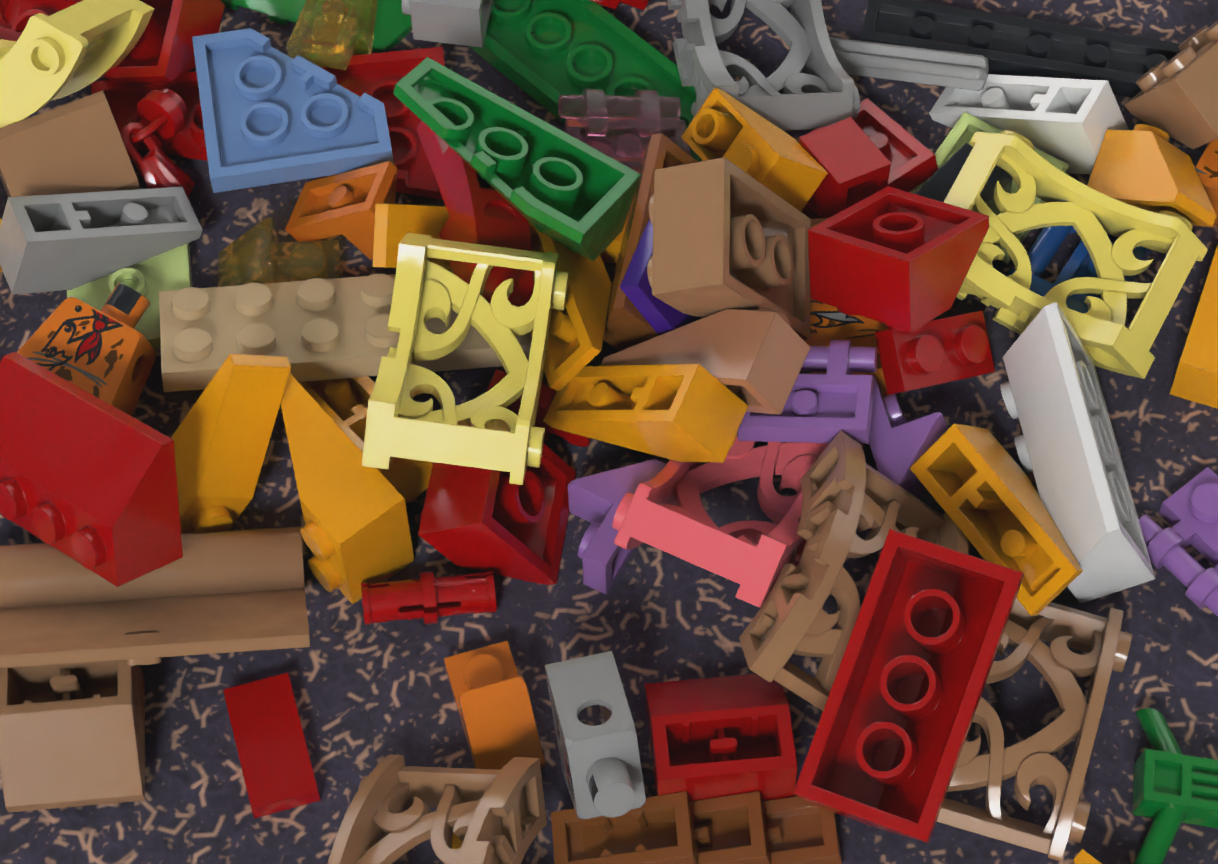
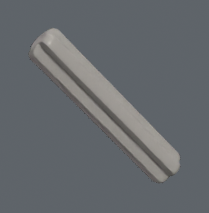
M829 37L836 57L848 75L974 91L984 89L988 78V59L983 55Z

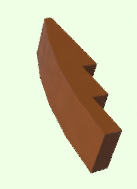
M687 791L646 797V803L643 806L631 809L619 817L599 816L581 819L577 818L575 808L551 812L555 864H843L836 813L809 804L798 796L763 801L760 792L757 791L691 801Z

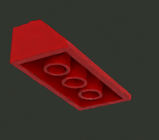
M17 352L5 355L0 362V514L116 587L183 558L174 440Z
M889 529L793 794L809 804L869 826L929 843L1022 583L1023 572Z

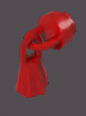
M170 89L150 91L137 103V114L141 121L139 123H128L122 128L121 137L129 157L139 170L147 189L183 187L190 201L194 182L186 172L165 155L151 136L154 134L163 139L172 138L185 124L187 107L182 98ZM143 140L150 152L142 158L132 143Z

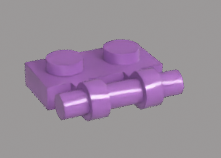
M831 340L830 346H810L800 371H825L827 374H799L781 415L746 412L737 431L738 440L831 443L841 430L860 444H869L874 396L872 375H851V373L876 372L877 347H852L851 340Z
M1207 467L1162 502L1159 515L1172 528L1168 527L1163 530L1147 514L1139 518V523L1151 563L1157 569L1164 566L1187 588L1185 596L1199 609L1208 607L1218 617V476ZM1192 545L1215 567L1205 569L1184 549Z

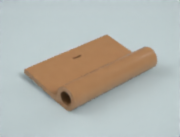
M301 526L181 534L183 558L119 587H116L91 570L84 568L80 563L49 544L0 545V668L126 660L127 665L130 666L160 663L161 657L310 647Z

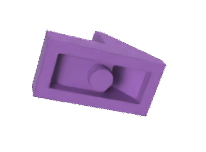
M872 375L874 396L869 445L877 470L920 499L926 488L910 470V467L949 428L940 412L932 413L907 423L897 395L884 396L875 376Z
M653 459L578 478L568 484L570 513L591 522L578 548V557L582 558L584 585L607 595L634 548L626 550L614 544L618 533L612 527L616 510L626 493L635 494L638 485L654 478L667 465L666 463Z

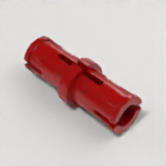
M433 571L420 572L419 579L361 583L364 625L423 619L425 625L438 623V617L471 613H496V593L492 571L434 577Z

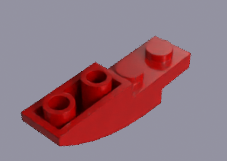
M421 121L417 127V132L449 214V218L439 232L440 239L532 251L528 220ZM448 260L453 274L469 284L477 264ZM493 266L485 283L482 296L491 305V298L496 288L503 281L513 279V292L508 297V300L514 306H524L533 294V271Z

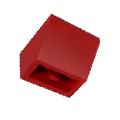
M756 673L644 684L656 796L687 791L691 801L759 791L763 801L794 797L797 761L789 703L781 684L775 680L770 683Z

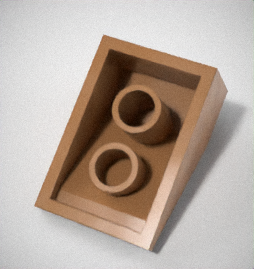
M725 157L654 170V194L650 197L648 206L649 217L653 225V256L650 257L647 265V275L652 288V295L683 314L701 318L725 309L755 311L760 306L769 307L786 315L791 321L792 329L803 340L810 339L808 229L811 228V219Z

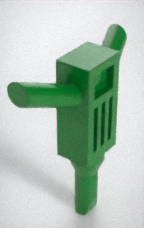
M1145 708L1136 711L1135 715L1153 750L1145 748L1134 764L1132 815L1155 819L1133 864H1163L1181 823L1218 829V760L1183 755L1163 714L1156 709Z

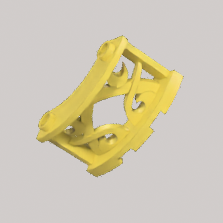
M83 0L50 16L42 13L31 16L17 41L0 39V128L26 119L52 100L63 98L93 84L110 69L119 65L139 41L149 23L154 8L140 0Z
M1003 130L1000 134L976 131L969 142L973 149L944 203L988 215L989 229L956 297L963 300L967 294L977 296L982 299L981 303L988 307L992 305L997 308L992 320L1020 335L1044 306L1057 302L1093 358L1095 366L1145 379L1155 359L1149 350L1195 261H1203L1208 251L1206 246L1192 232V224L1177 213L1166 210L1159 211V213L1144 210L1111 198L1086 186L1045 160L1034 151L1032 142L1017 132ZM995 166L1012 177L1018 187L1016 193L1010 194L1005 192L999 181H997L994 188V201L1001 212L998 215L994 214L980 196ZM1038 197L1046 203L1034 204V201ZM1073 226L1089 252L1098 278L1078 277L1066 280L1054 286L1044 297L1029 290L1032 279L1030 260L1026 250L1015 235L1043 227ZM1107 234L1118 238L1113 245ZM999 243L1011 257L1015 265V273L1005 276L993 268L992 262L1003 260L1005 253L995 244ZM1141 246L1166 254L1152 283L1127 282L1124 279V276H1133L1144 272L1154 260L1143 261L1135 258L1133 249ZM1074 294L1101 295V299L1093 296L1085 298L1084 303L1088 307V312L1084 314L1068 308L1066 304L1067 297ZM1127 298H1144L1129 328L1125 326Z
M406 233L399 243L388 321V331L400 332L397 348L390 347L387 357L382 356L376 382L368 401L362 466L389 469L393 457L510 472L509 484L523 485L527 466L540 468L545 428L535 427L544 372L552 309H565L569 272L557 271L559 253H543L432 238L431 235ZM430 258L476 263L477 265L468 284L447 269L430 262ZM493 266L534 271L535 284L533 294L524 306H514L508 300V297L513 292V279L503 281L496 288L491 298V305L482 296L485 283ZM451 309L458 314L452 326L442 334H434L425 327L426 322L431 318H440L445 323V327H447L451 318ZM472 325L496 353L507 375L493 388L477 398L460 405H455V398L448 384L433 371L414 364L415 361H430L453 352L464 341ZM533 330L528 361L516 337L525 335ZM422 393L431 394L438 400L441 410L433 411L432 398L426 402H416L412 398ZM522 395L519 413L517 415L516 413L507 409V407L511 405L513 402H515Z

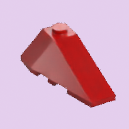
M0 0V39L17 41L31 16L38 13L50 16L83 0ZM140 0L154 8L149 23L139 41L125 59L102 77L119 83L171 82L195 68L192 37L219 33L225 7L220 0Z

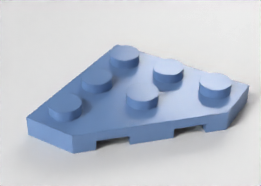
M252 28L192 37L213 193L336 175L388 161L394 164L385 106L381 101L367 93H364L361 97L337 84L335 75L299 55L293 59L273 48L268 37Z

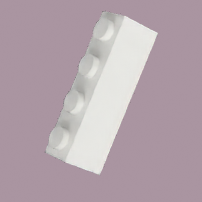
M1057 302L1049 304L1042 308L1003 356L1009 381L1001 383L1000 388L1012 419L1019 418L1023 435L1014 439L1021 464L1026 473H1034L1038 488L1036 492L1083 570L1067 586L1079 603L1154 580L1155 575L1093 358Z

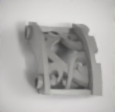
M667 0L668 10H679L677 19L678 22H681L683 38L675 39L673 48L682 86H693L695 88L696 102H693L691 108L693 117H695L715 87L723 90L783 131L816 129L829 126L849 117L853 120L857 119L860 110L859 92L854 85L853 79L843 69L833 50L826 28L821 0H732L730 15L724 19L713 17L710 14L709 5L717 6L722 13L727 0ZM789 6L791 8V13L786 9ZM745 8L764 21L790 48L782 64L767 78L744 58L727 51L718 50L717 44L725 41L734 33ZM730 74L738 76L741 80L735 82Z

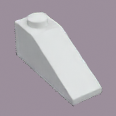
M988 74L985 87L980 91L946 87L929 112L932 120L950 128L955 126L965 111L1002 131L1010 130L1017 132L1030 140L1037 149L1069 164L1068 173L1091 174L1106 130H1129L1107 80Z

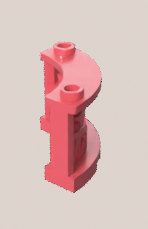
M737 436L733 446L729 449L724 463L708 462L701 465L702 462H677L670 460L654 478L640 483L635 494L628 492L622 498L612 524L613 529L618 531L614 544L626 550L636 548L643 543L651 545L740 584L735 597L761 608L784 565L792 563L797 567L807 542V540L797 534L803 501L800 479L830 443L768 442L766 446L754 448L755 441H739ZM773 475H782L779 492L785 488H791L797 494L794 496H783L777 493L774 489ZM759 477L757 486L759 505L766 516L774 523L749 520L737 521L718 527L708 516L699 494L732 482Z

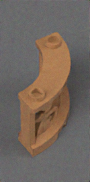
M841 430L800 479L803 501L797 534L807 540L799 564L797 567L792 563L784 565L762 607L739 637L748 668L770 683L775 680L822 711L824 710L860 611L857 587L852 577L843 567L845 559L860 558L879 551L883 548L889 529L965 554H969L970 542L946 512L943 515L868 465L865 462V455L861 444ZM857 528L858 532L871 528L865 540L855 533ZM829 594L835 597L838 610L831 614L825 613L822 609ZM792 654L807 657H823L815 678L788 661Z
M1016 598L997 651L1000 653V657H1002L1007 649V645H1010L1015 650L1007 658L1001 661H993L986 684L1009 678L1021 669L1026 660H1029L1052 688L1059 702L1062 714L1041 731L1004 749V732L998 714L981 697L972 722L981 725L987 737L988 754L978 756L981 744L980 735L974 741H965L947 792L971 790L986 786V810L945 798L936 822L1048 854V858L1062 861L1068 840L1081 843L1091 803L1079 800L1096 738L1112 670L1120 673L1123 672L1132 640V634L1120 631L1124 611L1110 607L1108 617L1106 618L1050 602L1037 616H1031ZM1041 640L1050 642V648ZM1069 648L1086 652L1088 654L1078 655L1072 652ZM1092 675L1087 699L1085 700L1075 677ZM1078 735L1070 768L1067 771L1061 761L1052 755ZM1015 776L1014 792L1016 799L1027 811L1031 803L1030 788L1035 785H1045L1050 789L1053 796V807L1050 819L1045 827L1001 814L1000 795L1002 781Z
M389 754L379 762L369 775H366L361 780L358 791L342 820L327 864H392L406 852L430 838L432 848L443 864H521L532 841L547 825L540 758L514 757L501 770L405 766L403 755ZM429 807H437V809L432 812ZM453 832L463 841L459 849L452 848Z

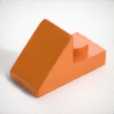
M391 161L305 182L285 230L300 244L343 234L367 258L373 260L375 204H395L398 168Z
M508 640L443 658L475 769L501 770L514 757L540 758V767H546L524 677L518 675Z

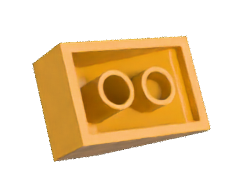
M289 373L281 400V409L305 526L300 529V532L313 555L308 560V565L315 578L325 590L332 592L338 588L353 605L362 598L361 583L385 582L415 560L405 498L377 468L362 466L363 452L294 376Z

